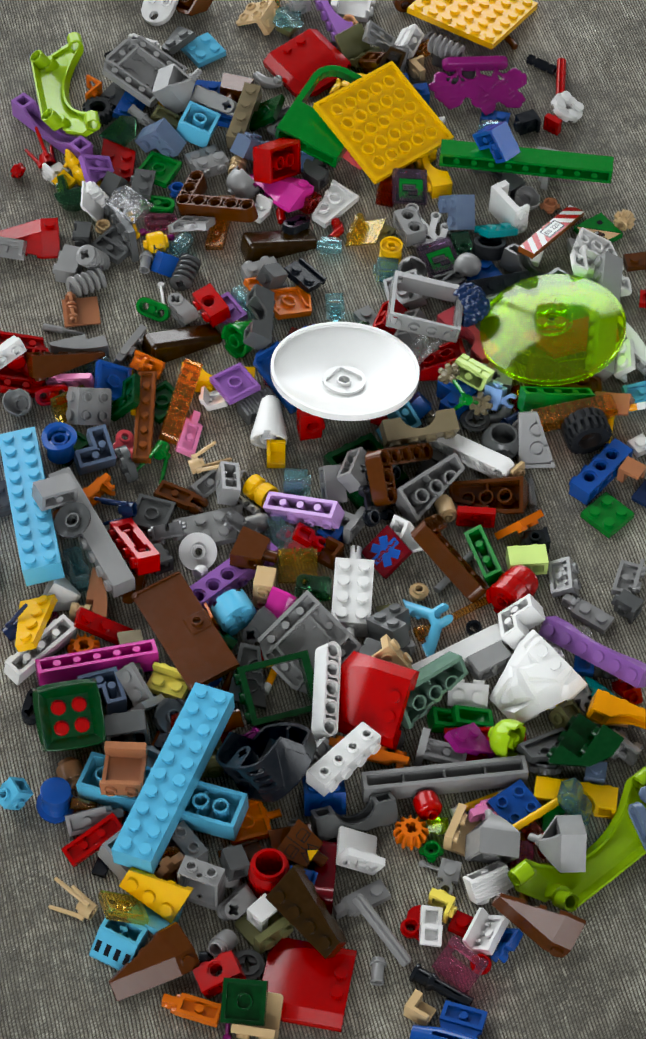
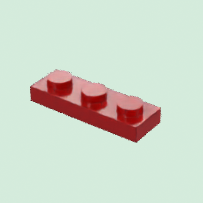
M83 607L77 610L74 627L116 645H119L117 632L134 630Z
M112 812L61 850L71 865L75 867L97 852L101 844L120 831L123 826Z

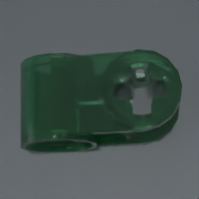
M468 231L449 234L450 246L456 257L465 252L470 253L473 245Z
M301 574L296 578L297 586L294 589V594L297 598L302 595L303 590L304 592L308 590L320 602H326L331 599V578Z

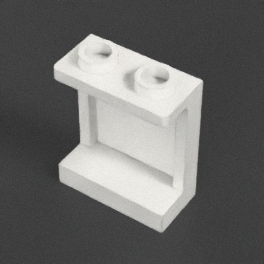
M331 0L330 6L342 18L344 15L351 14L357 21L367 23L370 16L373 17L374 7L372 6L376 5V0Z
M506 180L491 186L488 211L500 223H511V226L518 228V234L523 233L527 229L530 206L525 204L519 207L508 196L509 183Z

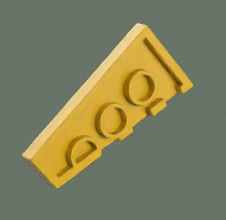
M55 594L42 595L38 598L20 601L19 609L25 603L28 606L18 617L15 647L18 652L37 648L58 601Z

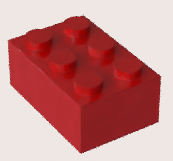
M282 137L253 147V175L255 182L272 184L301 174L300 139Z

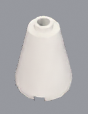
M267 395L262 398L250 435L251 444L262 449H267V440H286L287 445L288 438L281 403L274 395Z

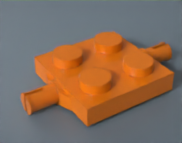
M249 800L248 811L235 841H231V844L237 845L255 838L258 840L269 838L270 820L282 817L280 808L267 811L262 801Z

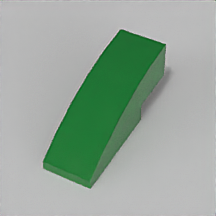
M454 705L452 709L432 707L427 714L428 728L433 733H443L444 728H458L473 722L477 727L494 726L492 709Z

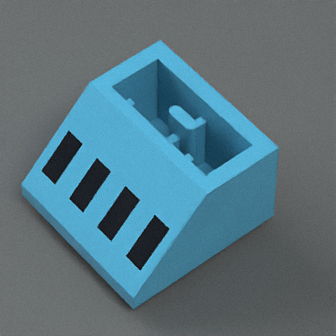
M110 910L98 929L89 956L120 970L126 963H130L137 956L138 951L145 946L148 941V928L118 914L119 918L112 917L110 913L116 912Z

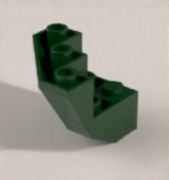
M580 713L577 717L572 715L566 724L569 726L568 730L561 732L557 738L558 745L556 747L552 746L546 756L549 757L547 763L550 765L590 767L613 756L625 738L604 724L599 727Z

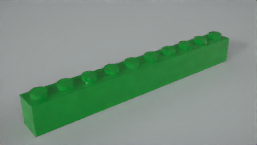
M442 139L439 166L611 184L614 161L612 156L519 147L521 151L519 154L506 162L496 164L489 148L479 150L476 142Z

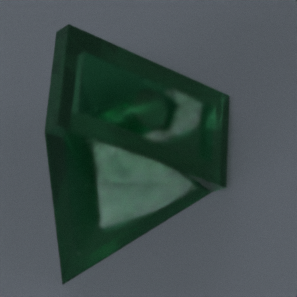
M121 115L99 136L125 147L136 137L137 118Z

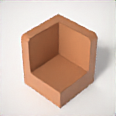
M627 456L618 468L616 480L623 483L628 476L639 480V478L644 479L646 465Z

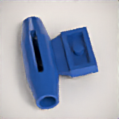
M445 1000L439 1018L440 1027L413 1025L409 1039H478L477 1037L482 1035L488 1012Z

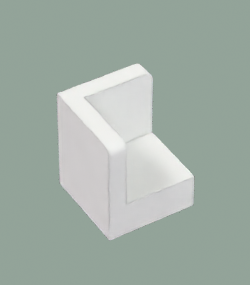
M266 893L247 908V920L260 932L268 928V919L278 911L265 898L267 896Z

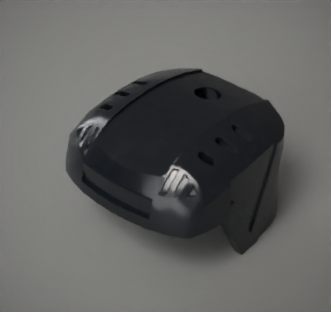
M279 722L264 726L253 739L229 732L219 748L215 759L236 783L238 789L248 794V799L275 802L287 795L304 777L314 759L317 745L313 733L306 726L292 722Z

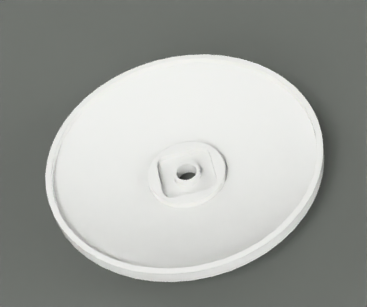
M353 322L319 323L293 332L275 348L270 366L272 382L285 400L311 415L338 421L370 420L398 410L415 394L420 375L418 361L414 353L404 342L379 328Z

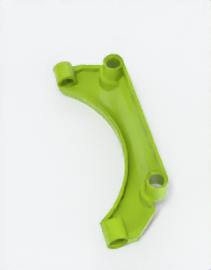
M71 32L67 36V44L50 56H46L41 50H36L32 53L30 62L42 121L53 131L62 127L63 131L67 134L87 137L98 131L101 124L97 111H79L74 109L70 103V81L84 51L81 35L78 32Z
M646 766L626 781L619 806L609 826L597 841L586 849V872L560 873L551 863H538L525 858L508 871V877L516 891L545 903L551 900L555 907L573 912L644 856L646 851L630 819L628 806L629 804L640 802L646 808V803L639 796L640 788L646 786Z

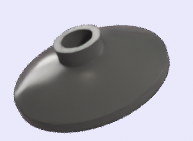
M71 502L64 505L57 512L54 519L56 532L64 538L80 536L90 524L91 513L88 507L80 502Z

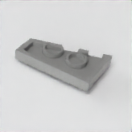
M518 412V463L520 461L525 462V468H556L538 412Z

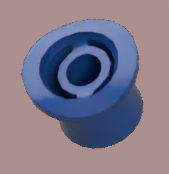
M54 422L47 425L42 432L41 440L43 446L47 449L48 459L55 464L70 462L74 458L75 450L73 446L77 442V432L73 427L62 422Z
M52 777L41 785L36 808L38 814L45 821L54 824L64 822L65 815L74 813L75 798L71 794L70 784L65 779Z

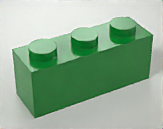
M480 524L463 533L484 579L490 587L497 582L504 571L487 534Z

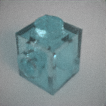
M377 257V264H373L372 274L376 275L375 282L383 283L384 279L392 277L395 270H398L399 259Z

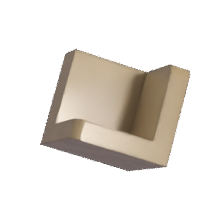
M415 989L404 1006L403 1016L419 1025L428 1026L436 1014V1009L423 1002V993Z

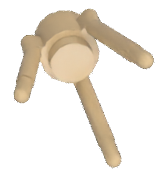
M213 441L197 453L192 454V459L188 460V464L194 475L218 469L220 461L229 462L232 461V458L221 459L207 464L204 463L202 457L198 458L216 444V441Z
M58 877L54 878L61 887L79 900L76 905L78 913L53 905H49L48 908L76 917L80 921H83L84 918L90 920L97 912L98 905L91 901L75 885H72L70 888Z

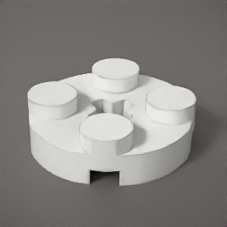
M568 91L556 94L551 101V105L553 104L554 106L553 112L564 122L573 121L572 123H576L583 115L584 105L571 96Z

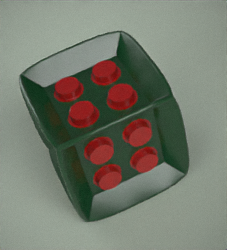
M95 678L69 680L32 688L37 731L43 752L71 750L93 746L106 741L102 702Z

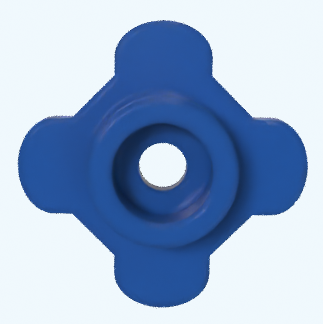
M173 182L168 187L171 191L170 197L176 198L184 185L182 182Z

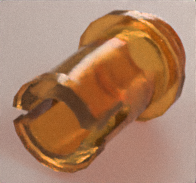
M78 795L76 797L72 796L69 809H73V812H76V810L84 811L96 808L97 802L81 799Z

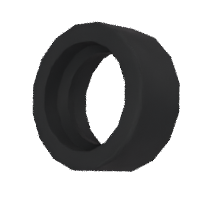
M482 235L477 236L473 242V254L485 261L501 260L507 242L501 237L486 238Z

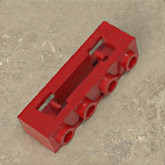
M132 518L109 522V530L107 532L122 554L123 559L127 560L130 568L138 576L160 571V553Z

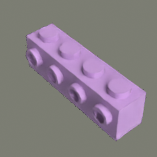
M272 491L268 492L263 505V509L273 521L279 522L281 520L291 524L301 522L309 527L321 526L328 530L331 528L339 529L345 514L338 501Z

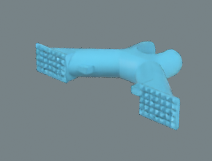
M403 599V603L409 609V614L412 617H416L417 620L420 618L429 620L431 627L428 636L425 637L426 642L422 644V649L426 657L435 654L442 628L449 625L454 619L451 614L440 619L441 614L449 609L448 604L441 603L431 609Z

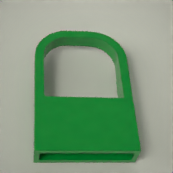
M328 65L319 68L310 77L276 127L275 138L300 139L301 151L335 168L347 149L315 109L305 103L316 85L327 77H338L352 83L362 76L342 66Z

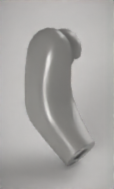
M259 71L253 74L254 80L263 88H279L283 85L280 75L271 78Z

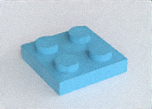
M208 32L198 36L181 49L198 68L226 56V50Z

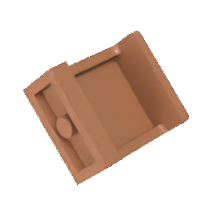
M105 741L102 780L99 782L101 795L138 796L145 783L148 760L147 743Z

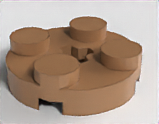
M178 852L171 858L169 856L164 857L159 863L161 867L154 872V875L166 881L173 880L174 878L177 879V872L185 856Z

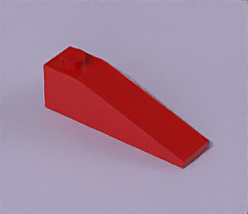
M58 218L37 219L0 230V237L27 241L25 256L31 254L37 255V258L40 259L58 258L60 251Z
M457 339L456 343H444L438 346L439 350L432 354L430 352L425 353L424 357L418 360L420 370L419 381L438 380L437 377L441 375L438 373L439 368L445 369V364L450 363L452 365L463 353L466 354L462 339Z

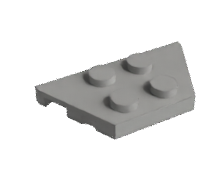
M243 504L174 519L172 522L186 521L187 529H184L185 533H205L214 540L216 546L233 543L237 540L238 531L235 529L230 531L223 525L225 521L222 518H228L226 514L230 509L236 510L242 515Z

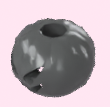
M507 423L491 424L481 436V445L513 460L518 456L519 451L518 430Z

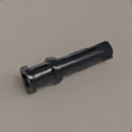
M419 963L415 966L409 977V981H415L424 986L425 990H433L455 1003L470 1007L474 1000V997L442 981L437 973L425 970Z

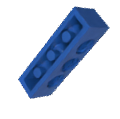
M616 438L611 443H607L602 452L592 458L589 465L583 466L580 474L572 477L569 482V495L587 506L617 476L618 468L626 457L632 458L633 449Z

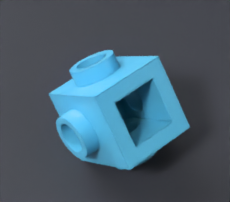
M9 777L7 781L2 783L0 787V805L4 809L20 810L33 795L24 778Z

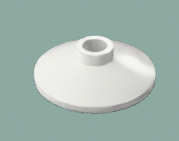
M191 533L180 543L179 558L183 565L190 570L199 565H205L209 568L217 558L216 543L205 533ZM197 548L202 549L201 555L196 554Z

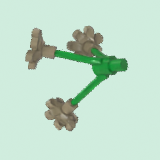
M447 363L445 364V369H438V373L441 375L437 379L444 384L451 382L461 394L459 404L453 407L455 411L464 405H469V408L474 410L476 416H480L481 413L484 416L489 414L487 408L492 409L493 404L489 403L492 397L490 395L484 396L483 392H478L477 397L466 394L457 382L456 376L460 375V370L456 363L452 365ZM435 412L427 413L429 417L426 419L427 424L430 425L432 423Z

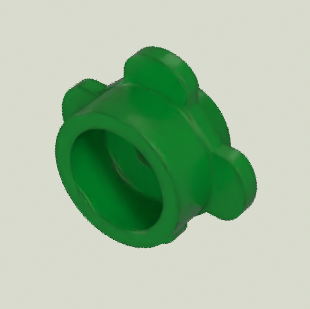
M429 840L424 844V847L419 848V854L424 855L429 863H434L438 856L444 854V849L440 848L439 843Z

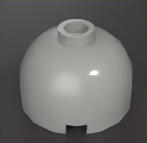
M236 166L227 176L226 184L229 188L227 192L231 197L251 199L260 192L258 186L255 188L252 185L255 183L254 180L242 168L239 170V166Z

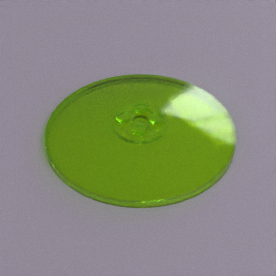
M569 274L539 275L511 285L490 302L489 314L480 323L482 349L491 364L512 379L540 386L565 385L595 375L616 358L626 337L625 313L622 305L613 293L595 281ZM551 317L556 318L555 320H548Z

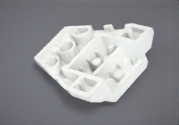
M583 227L579 230L570 254V260L576 285L582 290L585 289L591 292L594 282V261L596 257L605 251L616 256L618 255L611 241ZM623 274L620 297L629 296L632 293L630 279L623 276Z
M532 629L518 643L489 699L508 719L525 723L539 716V713L547 709L556 708L557 704L565 700L570 701L574 699L588 684Z

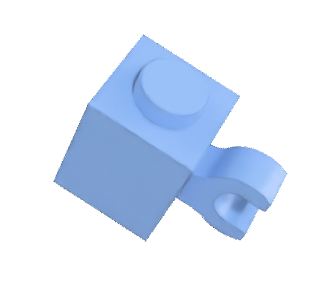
M499 381L486 384L483 392L484 396L490 395L492 397L489 403L493 404L491 410L494 411L500 410L502 405H505L507 408H513L515 405L509 402V398H517V395L513 393L506 395L508 388Z

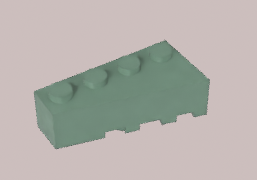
M449 651L417 670L420 671L414 691L410 692L401 726L410 730L420 717L423 718L428 713L427 710L434 703L437 704L448 690L451 691L468 674L461 655Z

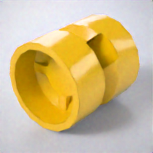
M388 236L380 242L379 264L387 270L397 269L402 260L403 243L399 238Z
M258 474L250 476L242 489L243 494L249 499L254 500L261 508H263L269 491L278 492L275 486L266 482Z

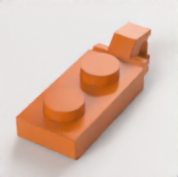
M183 992L176 994V996L164 993L161 1001V1007L169 1009L170 1013L215 1028L218 1026L221 1015V1004Z

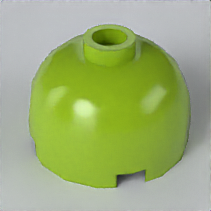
M503 719L490 728L488 732L489 744L495 755L500 758L517 755L515 753L516 747L524 742L526 727L522 726L524 723L514 719Z

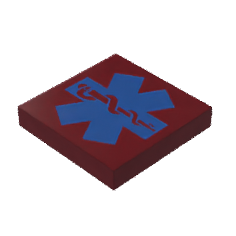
M387 525L361 553L366 559L375 560L374 568L383 578L387 579L413 551L391 526Z

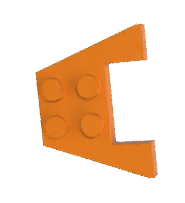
M256 277L245 278L243 282L249 291L255 284L261 285ZM298 285L295 287L270 289L275 292L273 312L277 320L311 316V294H307Z

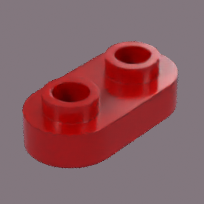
M60 383L39 387L34 393V398L40 406L68 402L66 395L69 386ZM65 390L64 394H59V391ZM42 393L47 394L45 397H40Z

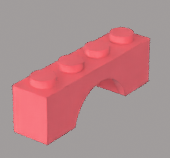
M454 306L438 314L436 322L453 326ZM475 324L467 328L461 326L459 338L467 340L472 345L470 358L485 364L493 365L497 363L499 356L498 347L488 340L486 335L476 328Z

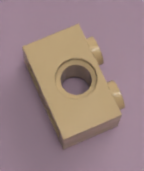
M257 565L253 581V605L256 608L261 609L265 606L272 587H276L277 568Z

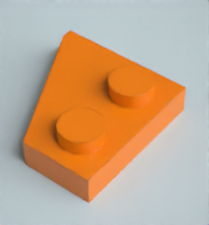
M540 509L497 531L494 535L499 540L515 531L519 534L538 524L537 519L543 517L544 514Z

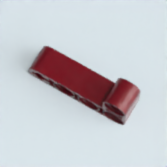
M322 841L323 846L319 851L329 859L322 868L315 864L314 871L318 872L314 886L332 917L337 842Z

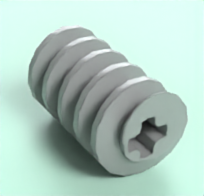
M434 33L428 41L427 50L429 53H433L443 59L447 57H462L465 46L462 45L459 48V43L454 45L453 40H450L448 43L447 37L443 39V35L437 37V33Z
M83 245L76 253V261L89 270L97 267L101 271H105L110 266L109 256L92 245Z
M96 267L92 270L69 276L66 279V287L68 292L71 291L74 294L76 293L78 297H81L82 293L87 295L88 290L93 293L95 289L98 291L101 287L106 288L107 281L103 272Z

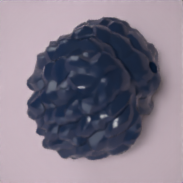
M464 282L453 292L454 296H458L464 309L461 326L466 328L482 321L489 314L490 302L480 286L472 282Z

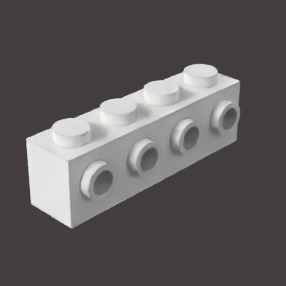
M64 614L54 619L45 628L36 649L17 652L6 659L4 673L18 686L36 671L35 659L54 656L71 639L75 638L77 628L74 627V623Z
M362 721L306 771V783L323 797L329 792H334L340 782L344 779L347 780L357 767H362L368 757L372 754L375 755L380 750L381 735Z

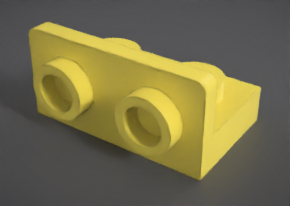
M154 662L152 665L153 673L147 682L151 693L156 695L162 694L165 698H180L184 700L189 689L177 669L166 663Z

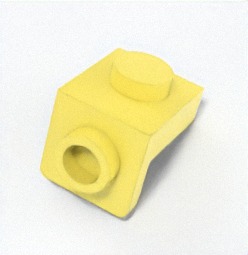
M432 887L429 893L428 904L443 907L442 922L447 924L449 918H453L457 911V906H455L456 897L449 895L445 890H437Z

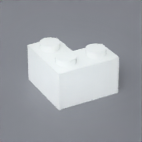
M530 593L497 613L501 638L514 651L518 643L530 632L529 630L540 625L545 620L543 607Z

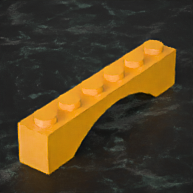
M600 689L591 698L585 716L589 720L600 725L628 724L646 730L645 708L638 707L625 699H620Z

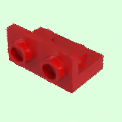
M457 506L456 526L476 527L481 524L485 528H494L496 508Z

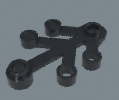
M392 465L394 479L399 480L401 470L397 465ZM366 472L365 478H366V480L369 482V480H368V475H367V472ZM360 486L358 493L361 497H364L366 510L363 513V521L366 526L375 527L380 520H392L394 516L393 510L385 509L379 512L380 506H375L371 502L370 486Z

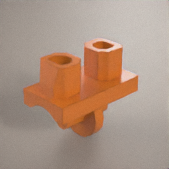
M135 350L129 367L137 371H157V380H159L166 362Z

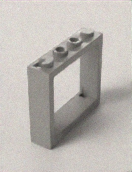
M395 270L390 286L385 326L456 343L461 331L463 305L458 296L453 295V292L460 285ZM397 289L455 303L453 326L394 312Z

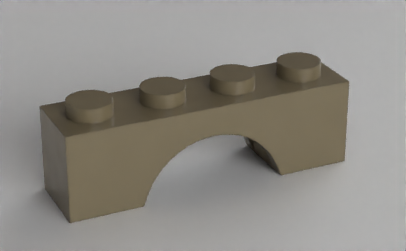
M244 83L226 134L227 148L231 149L238 132H249L251 118L254 111H258L262 99L261 85Z
M454 408L436 411L432 418V423L424 428L411 427L401 417L382 420L379 425L384 448L399 447L402 444L413 445L425 440L426 442H433L437 438L442 437L450 439L455 437L460 429Z

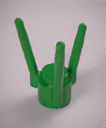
M163 440L157 441L149 455L150 459L152 457L157 460L164 458L159 484L164 480L168 460L171 457L169 453L170 445ZM140 463V464L138 465V467L136 468V469H137V472H138L146 463Z

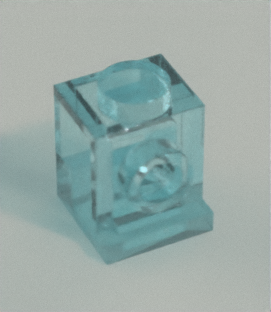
M343 293L325 294L326 319H331L334 322L344 319ZM330 301H339V303H330Z

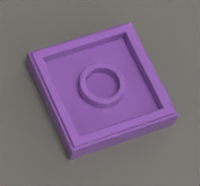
M241 362L209 377V382L229 405L261 390V385Z

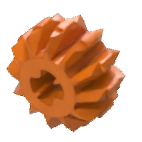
M85 633L83 637H80L77 634L76 639L70 640L67 652L69 654L100 648V642L95 640L93 635L87 637Z
M411 814L408 819L402 816L400 821H396L395 829L393 830L396 844H401L402 849L409 847L410 851L413 850L414 846L418 849L421 848V845L427 842V836L429 835L426 821L420 822L419 816L413 819Z

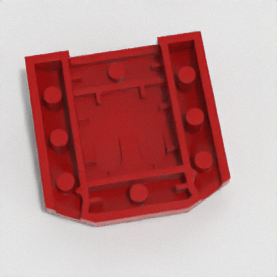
M310 28L271 51L263 61L264 67L273 76L280 75L282 77L283 86L295 98H297L310 77L319 68L328 65L342 66L347 69L351 67V62L317 29ZM327 77L321 80L314 88L310 97L316 96L333 86L338 77Z
M0 331V345L15 335L22 340L27 350L26 352H49L48 348L44 345L43 337ZM26 359L25 365L21 369L14 370L7 365L0 369V393H6L9 389L21 388L34 398L36 389L45 385V381H35V378L29 376Z
M353 651L341 665L338 732L348 735L363 721L381 735V746L396 750L402 732L399 728L410 692L415 689L420 671Z
M282 938L268 954L262 981H268V992L279 993L284 997L281 1021L341 1032L357 951L342 948L335 957L325 959L307 941Z

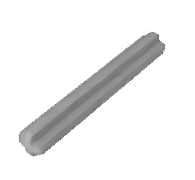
M363 894L357 895L353 899L355 906L402 967L407 966L412 961L411 956Z

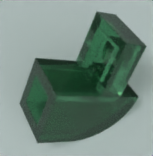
M64 174L57 176L56 188L58 193H55L54 196L59 205L71 212L83 210L80 205L81 186L69 189Z

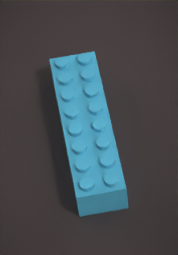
M92 751L76 783L78 797L105 806L111 805L112 808L122 807L123 811L130 812L138 796L101 795L99 782L102 780L105 755ZM146 767L145 781L152 767ZM199 781L179 823L184 821L192 830L235 841L249 808L248 794Z

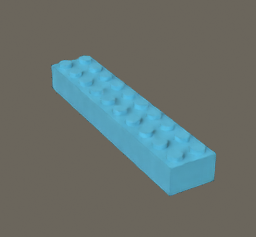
M35 426L0 434L2 462L20 563L26 586L65 578L52 509L41 511L32 497L33 482L46 479Z
M195 682L111 849L114 863L154 874L234 711L233 693Z

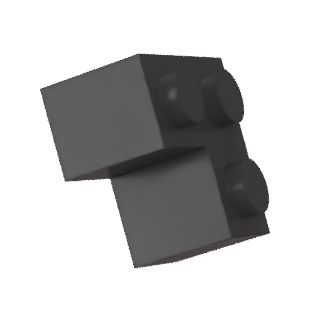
M394 603L366 619L369 638L381 642L380 638L387 634L391 639L394 638L399 643L400 649L410 644L408 631L411 630L408 608Z

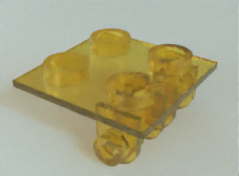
M362 213L356 214L354 222L351 223L349 232L346 235L347 242L345 247L377 244L387 219L365 220Z
M282 547V549H278V583H317V549L313 547L304 549L302 547L300 549H296V547L294 549H284Z

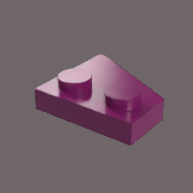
M474 722L450 730L444 735L445 739L457 753H468L474 756L483 753L487 754L488 758L495 756L490 748L489 741Z

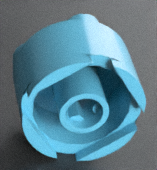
M231 589L224 592L216 599V605L211 606V613L222 630L231 636L236 635L239 630L245 628L257 613L255 606L243 589H240L241 591Z

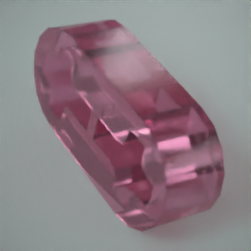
M149 213L144 218V225L148 230L168 231L167 226L178 219L172 213Z

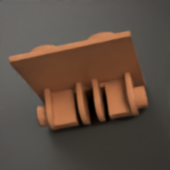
M73 292L66 293L65 299L61 300L65 328L101 324L97 296L76 298Z

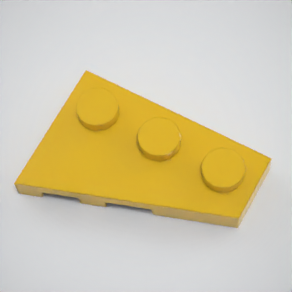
M134 867L128 870L119 887L169 923L174 921L194 890L190 886L184 887L176 884L175 881L157 878L154 874Z

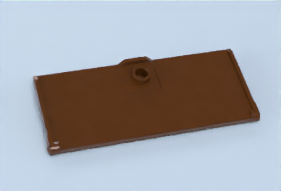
M180 571L174 572L131 595L132 600L139 608L190 692L195 682L207 685L240 667L235 656L214 626L212 619L202 607Z

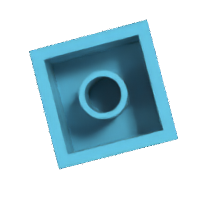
M189 101L179 120L176 131L185 141L201 148L207 147L217 128L221 114Z

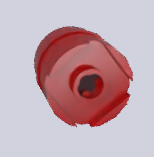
M512 566L498 578L496 583L488 588L486 600L488 604L492 603L495 607L493 610L499 613L529 593L534 596L538 590V578L526 566Z
M265 848L253 855L248 869V886L258 899L264 893L268 895L289 871L287 857L281 851L274 848Z

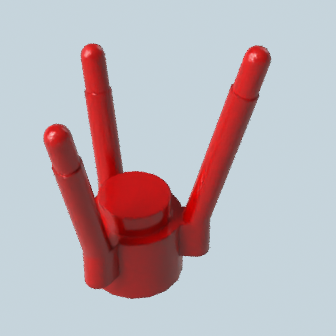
M36 126L35 131L43 153L40 154L38 160L28 149H24V151L37 164L38 168H42L43 163L52 166L56 163L52 145L49 146L50 153H48Z

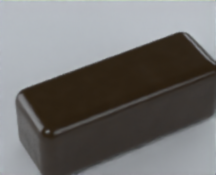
M310 229L294 235L285 234L282 230L245 232L242 235L240 249L245 262L249 260L255 262L263 256H274L276 259L316 249L319 246V241Z
M210 323L149 332L143 336L142 351L163 362H169L222 342V336L216 327H212Z

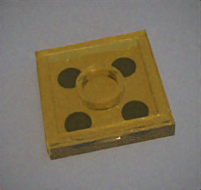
M100 890L98 899L107 920L148 925L149 917L144 905L135 897L128 894Z

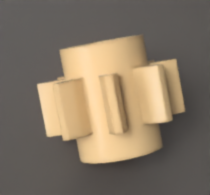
M623 209L621 212L617 211L614 215L615 219L613 222L621 231L631 230L635 225L633 222L636 219L629 210Z

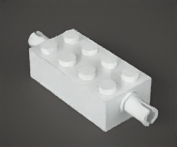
M352 545L349 549V558H335L331 614L354 637H368L366 619L371 616L375 560L361 559L362 547L357 545V552H355V545Z

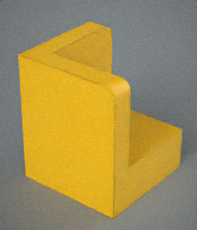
M267 440V468H285L286 440Z

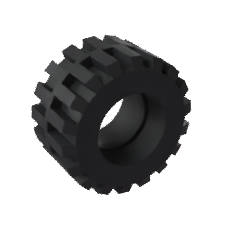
M595 407L576 410V412L571 413L564 419L560 428L568 449L575 454L593 453L604 447L612 436V430L604 412Z

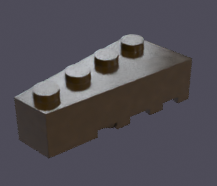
M293 866L265 898L325 959L333 958L348 941L335 919L328 912L326 904L320 899L314 884L305 874L306 871L303 866Z

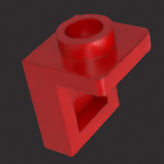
M621 679L611 683L612 690L620 695L622 699L634 705L643 702L641 688H636Z

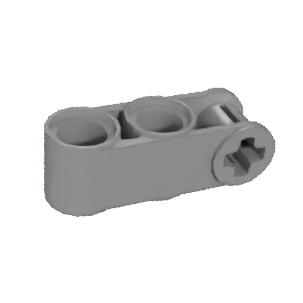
M195 85L190 101L230 116L234 115L237 102L231 98L199 85Z

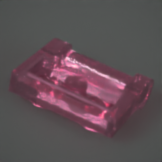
M454 935L431 967L467 994L489 962L485 958L477 956ZM455 949L476 965L473 971L452 955Z

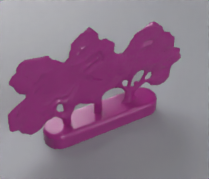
M506 56L447 57L442 60V69L455 73L448 76L444 72H436L434 74V81L428 84V86L434 92L435 98L442 102L449 110L460 106L465 98H470L471 104L476 108H481V111L487 116L495 110L497 102L504 104L507 108H520L526 98L518 89L527 84V75L517 68H511L507 73L502 74L499 70H504L508 67V58ZM476 71V77L467 79L462 75V72ZM480 71H493L492 76L481 74ZM457 76H459L458 82L456 84H452L451 82L453 78L456 79Z

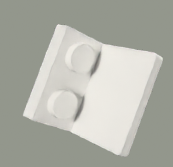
M344 826L338 828L336 865L372 876L385 866L386 858L376 854V836Z

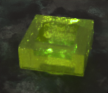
M448 817L427 820L428 833L442 835L448 829Z

